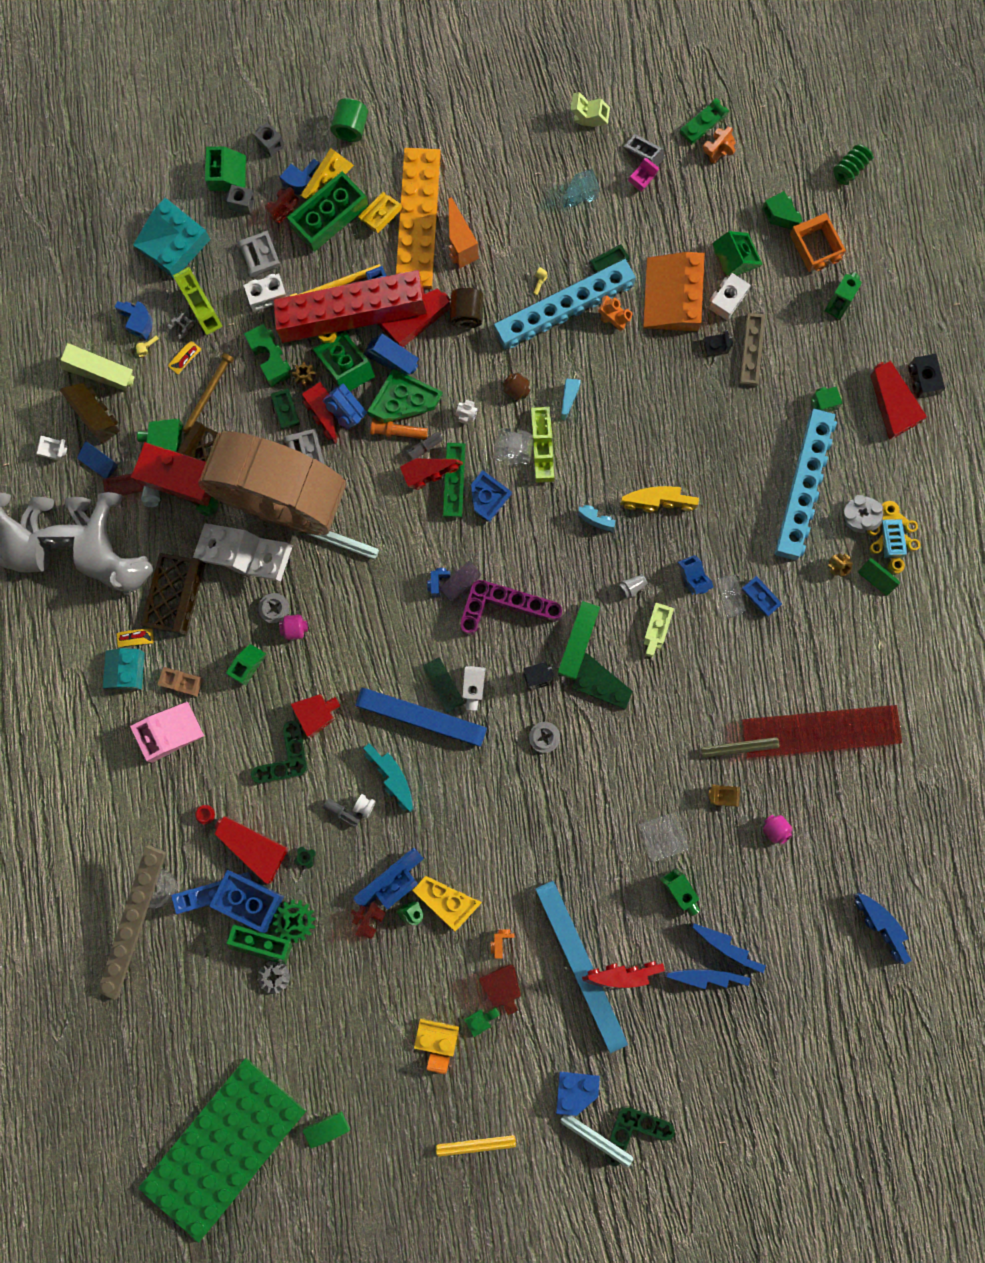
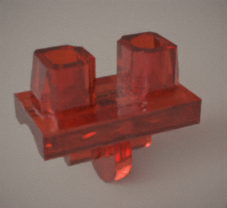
M290 187L287 190L281 188L277 192L278 200L275 203L272 201L268 202L265 206L277 224H280L288 214H292L295 211L294 207L300 201L294 194V190Z
M372 902L366 915L363 914L366 909L363 905L360 906L358 911L352 909L351 914L355 915L352 923L357 925L360 919L363 920L355 935L373 938L377 929L368 925L370 919L373 918L381 922L386 914L375 902Z

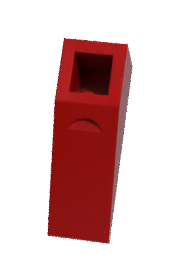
M319 382L302 393L304 398L302 403L308 411L312 410L315 414L312 417L317 425L322 424L325 429L323 433L328 440L332 439L336 444L335 415L328 411L325 403L322 401L329 393L322 383Z
M415 458L400 466L407 486L420 490L426 486V483L438 481L442 478V475L457 471L458 467L463 465V462L457 459Z

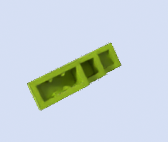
M550 407L531 408L535 480L536 483L555 482Z

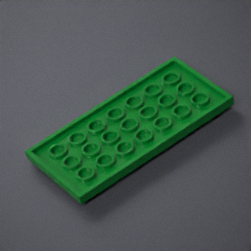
M245 1058L138 1189L199 1243L300 1120L306 1110L250 1060Z

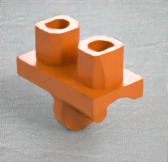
M729 126L725 130L718 128L713 135L716 141L714 143L707 141L703 145L704 153L710 157L712 163L715 164L721 156L725 157L726 154L731 156L735 153L734 145L736 142L732 136L733 128Z
M607 295L603 296L602 304L598 309V312L602 315L601 321L603 323L610 322L619 331L624 330L626 323L631 320L632 312L629 309L623 310L617 298L611 299Z

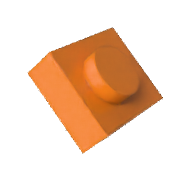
M498 929V933L494 934V942H491V954H495V959L503 958V938H514V933H510V929Z

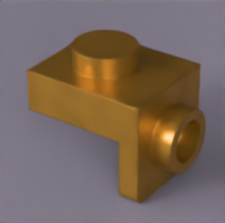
M712 784L708 793L710 803L717 806L739 807L740 787Z

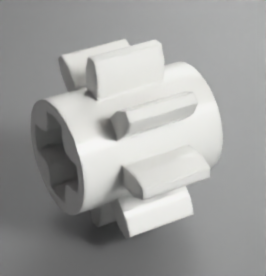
M466 399L465 403H459L455 414L459 417V422L468 424V421L473 422L478 411V408L474 407L475 402Z

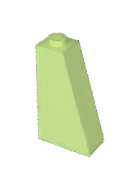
M67 343L61 358V368L63 370L125 391L128 386H132L135 376H132V369Z

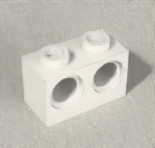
M270 274L264 279L251 280L248 284L244 285L253 312L274 306V299L287 297L279 274ZM274 286L278 287L275 291L270 290ZM255 292H261L260 295L253 296Z

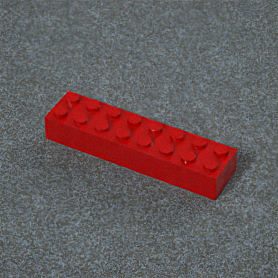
M419 270L274 299L276 331L282 343L427 314L423 282Z

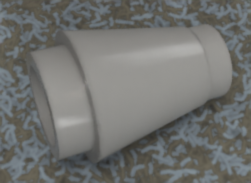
M641 574L640 576L621 581V584L618 585V590L623 598H632L647 585V580Z

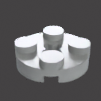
M856 496L844 509V518L847 526L859 533L877 529L883 520L882 504L870 497ZM866 512L868 516L860 517V513Z

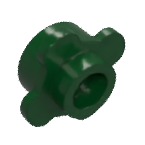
M299 847L294 863L297 866L304 865L306 868L313 867V858L316 856V851Z

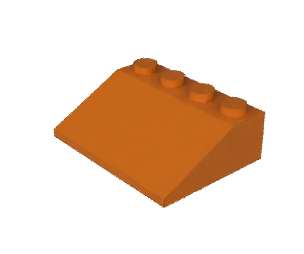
M682 252L647 257L643 328L699 331L702 320L705 253Z

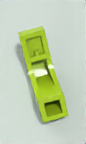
M190 267L174 274V279L206 335L223 327Z

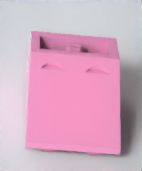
M188 702L147 717L130 726L146 761L151 763L204 737Z

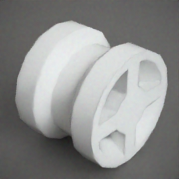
M361 794L353 811L356 813L360 812L363 817L368 818L376 801L373 799L368 800L365 795Z

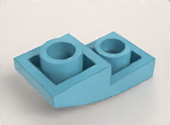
M584 505L579 507L578 516L597 528L613 532L616 520H612L609 516L597 517L598 510L594 509L593 506Z

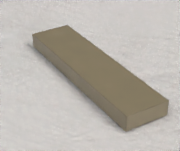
M746 314L739 385L758 387L765 314Z

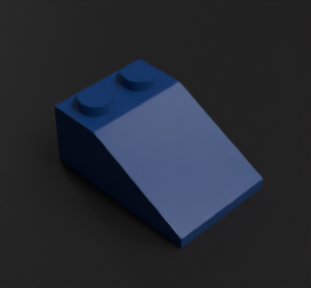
M227 870L209 907L264 933L268 931L274 919V914L277 913V908L280 907L284 896Z

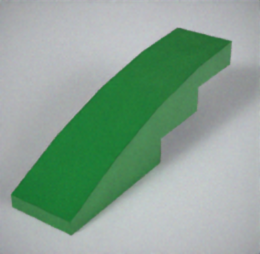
M582 601L557 673L558 675L576 680L600 606Z

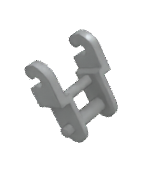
M186 312L181 313L177 319L174 317L171 320V325H167L168 329L173 328L176 324L183 327L182 335H178L179 339H183L189 333L188 330L195 324L194 320L186 317ZM183 319L188 323L186 326L181 323Z

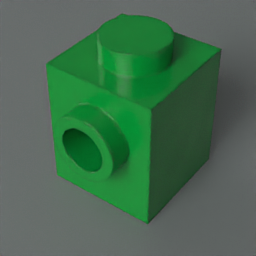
M837 386L828 389L826 387L819 388L811 398L812 409L825 412L838 410L843 404Z

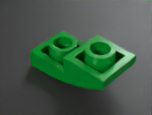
M341 1111L325 1117L318 1123L305 1127L302 1131L312 1149L338 1138L351 1129Z

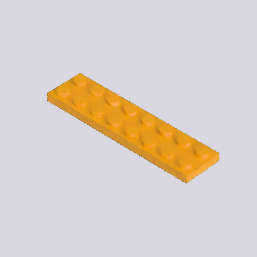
M404 148L401 205L403 209L400 211L396 274L419 270L423 288L432 289L441 149Z

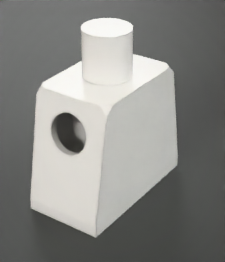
M465 667L462 698H467V710H477L478 700L483 699L486 670L484 667ZM470 686L477 687L476 693L470 692Z

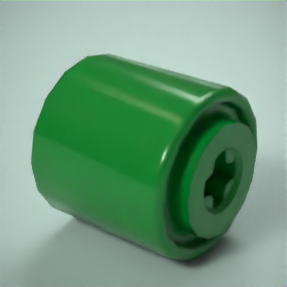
M343 98L338 100L330 127L332 134L344 141H360L368 116V108L355 99Z

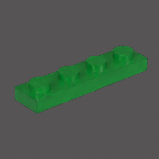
M447 443L446 459H457L462 461L463 465L459 466L457 471L445 474L443 517L462 518L466 443Z

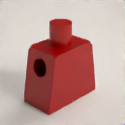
M321 694L291 704L308 738H312L332 723L335 719L331 712L341 707L336 696L325 701Z

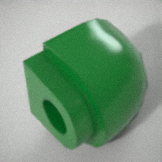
M211 496L208 506L200 504L199 507L196 506L195 510L202 515L213 517V514L217 513L219 500Z
M417 901L409 902L396 911L399 918L408 925H417L423 919V912Z

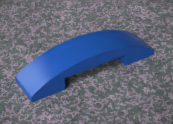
M249 872L240 874V876L251 880ZM221 881L171 895L176 915L210 905Z

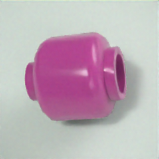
M299 614L284 616L282 621H279L280 635L284 636L286 640L302 639L304 632H308L307 621H303V617Z
M771 815L764 821L766 825L763 828V832L772 843L782 845L792 837L791 832L793 828L782 815L776 817Z

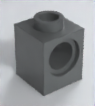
M268 123L258 127L254 133L257 144L270 157L284 147L282 136Z
M231 185L230 191L226 193L225 201L230 210L251 214L255 195L252 189Z

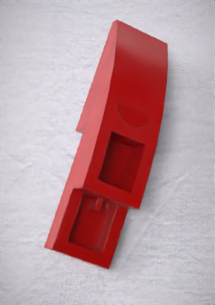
M656 961L645 963V968L638 969V966L626 969L625 965L618 966L617 963L605 966L606 970L599 971V968L587 971L588 975L583 976L582 980L605 988L623 989L640 987L649 984L648 976L664 972L665 968L663 963L656 964Z

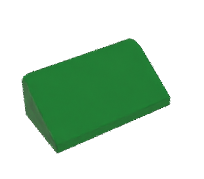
M872 558L866 561L858 571L862 577L885 596H888L900 584L897 578Z

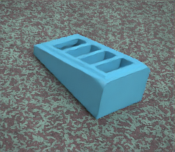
M568 378L565 380L561 413L562 420H566L580 388L581 380Z
M902 519L882 520L884 558L905 557L907 549ZM888 525H897V528L888 529ZM898 532V535L889 536V533ZM898 539V542L890 543V540ZM899 546V549L892 550L891 547Z

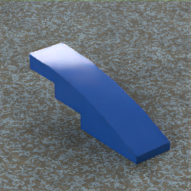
M691 923L690 927L721 953L742 965L764 973L766 965L747 959L748 950L730 945L732 936Z
M682 969L665 972V976L702 989H706L707 982L727 988L729 980L749 986L751 979L731 972L710 969Z

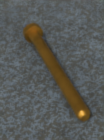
M226 353L221 355L222 361L183 427L184 433H189L228 364H232L235 360Z

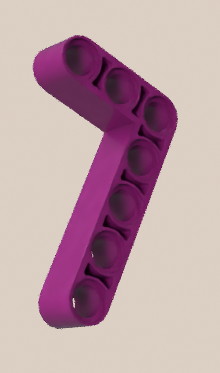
M477 580L471 587L460 627L463 634L467 636L474 635L478 630L486 602L550 622H556L561 618L562 606L548 599L488 581ZM478 586H483L486 591L483 594H478L475 589ZM497 591L504 594V597L500 600L493 597ZM514 597H520L522 599V603L520 605H514L512 603V599ZM537 602L540 604V609L534 611L530 608V604ZM472 604L480 606L477 612H472L469 608ZM550 608H556L559 611V614L557 616H551L548 613V610ZM466 622H472L474 624V628L472 630H466L464 628V624Z

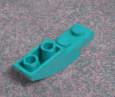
M368 743L363 748L366 751L364 755L371 763L375 761L379 765L377 770L384 777L389 776L384 781L386 785L384 789L391 797L395 795L400 800L397 804L404 811L408 809L412 812L414 807L411 791L399 765L388 752L382 757Z

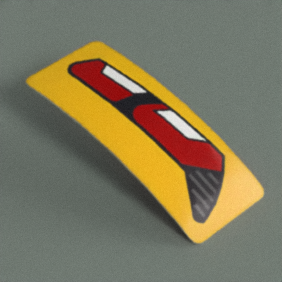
M190 341L173 358L168 367L179 375L185 366L201 351V348Z
M139 629L117 633L118 647L154 643L153 629Z

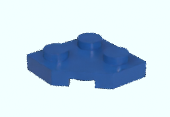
M483 470L471 484L474 512L490 523L510 498L512 491Z
M559 1072L556 1114L577 1116L598 1098L600 1076Z

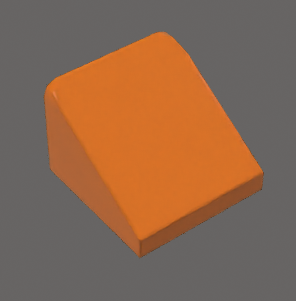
M432 1052L429 1057L427 1070L446 1074L450 1057Z

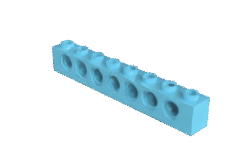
M626 259L495 323L494 331L504 350L514 348L519 342L525 339L530 340L541 331L546 332L557 323L562 324L573 315L578 316L589 307L598 306L603 296L607 295L612 299L617 293L623 290H630L635 284L636 277ZM616 279L619 283L614 284L610 280ZM599 287L602 289V291L597 292L594 290V288ZM583 295L586 299L580 300L578 296ZM566 303L569 304L570 307L563 308L561 305ZM552 312L554 315L546 316L545 313ZM536 320L538 323L532 325L529 321ZM519 328L521 329V331L519 333H515L512 331V329Z
M813 409L809 415L774 555L792 560H797L800 556L804 555L806 545H803L810 533L808 523L814 516L815 509H812L813 503H816L818 500L819 492L817 487L821 485L824 474H821L822 467H825L827 464L828 456L825 455L832 444L830 435L836 428L837 421H834L836 414ZM816 429L822 430L824 435H818ZM811 447H817L820 453L813 452ZM807 464H812L815 467V471L809 470ZM803 482H808L811 488H805ZM798 499H803L806 502V506H801ZM794 517H799L802 520V524L795 523ZM789 535H795L798 541L792 542Z

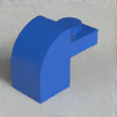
M313 159L303 172L290 164L280 176L282 186L294 194L301 195L320 163Z
M117 301L115 309L120 315L129 318L125 326L128 332L147 340L152 330L153 321L146 307L139 301H137L135 306L127 301L124 303Z
M696 555L678 562L683 580L692 595L704 594L709 589L714 588L712 580L705 575L702 562Z

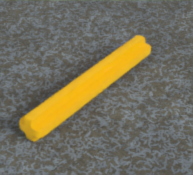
M512 1135L438 1144L436 1146V1154L438 1157L515 1148L516 1139Z

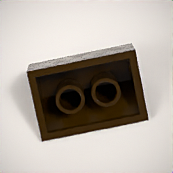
M84 383L63 387L59 390L90 432L102 444L120 432L117 427L118 421L113 415L109 416L106 413L108 408L102 400L100 402L96 400L95 397L98 395L91 386L87 388Z

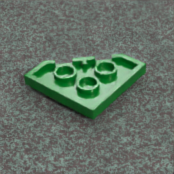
M393 369L367 411V415L386 423L432 411L438 405L443 392Z

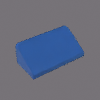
M87 441L83 444L77 457L78 460L106 480L118 467L116 462Z

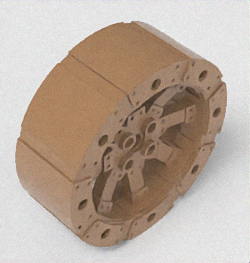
M223 431L216 435L198 485L202 490H206L207 494L234 509H240L243 513L280 527L286 526L290 530L302 533L327 535L347 483L340 474L330 467L297 450L253 435Z

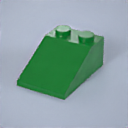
M345 331L338 334L334 342L322 343L313 349L336 386L344 383L348 390L352 391L375 377L370 362Z

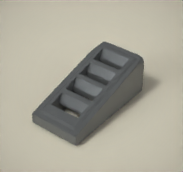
M636 134L624 146L627 152L641 162L644 158H647L658 166L664 159L663 148Z

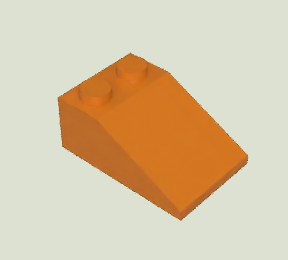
M451 197L448 199L450 246L448 247L451 252L449 256L453 264L457 263L460 269L479 259L478 242Z

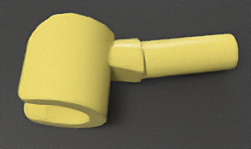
M541 267L535 274L539 279L533 293L535 295H538L541 285L547 279V272Z
M154 336L145 343H138L136 345L139 357H144L148 354L146 348L159 339L157 336Z

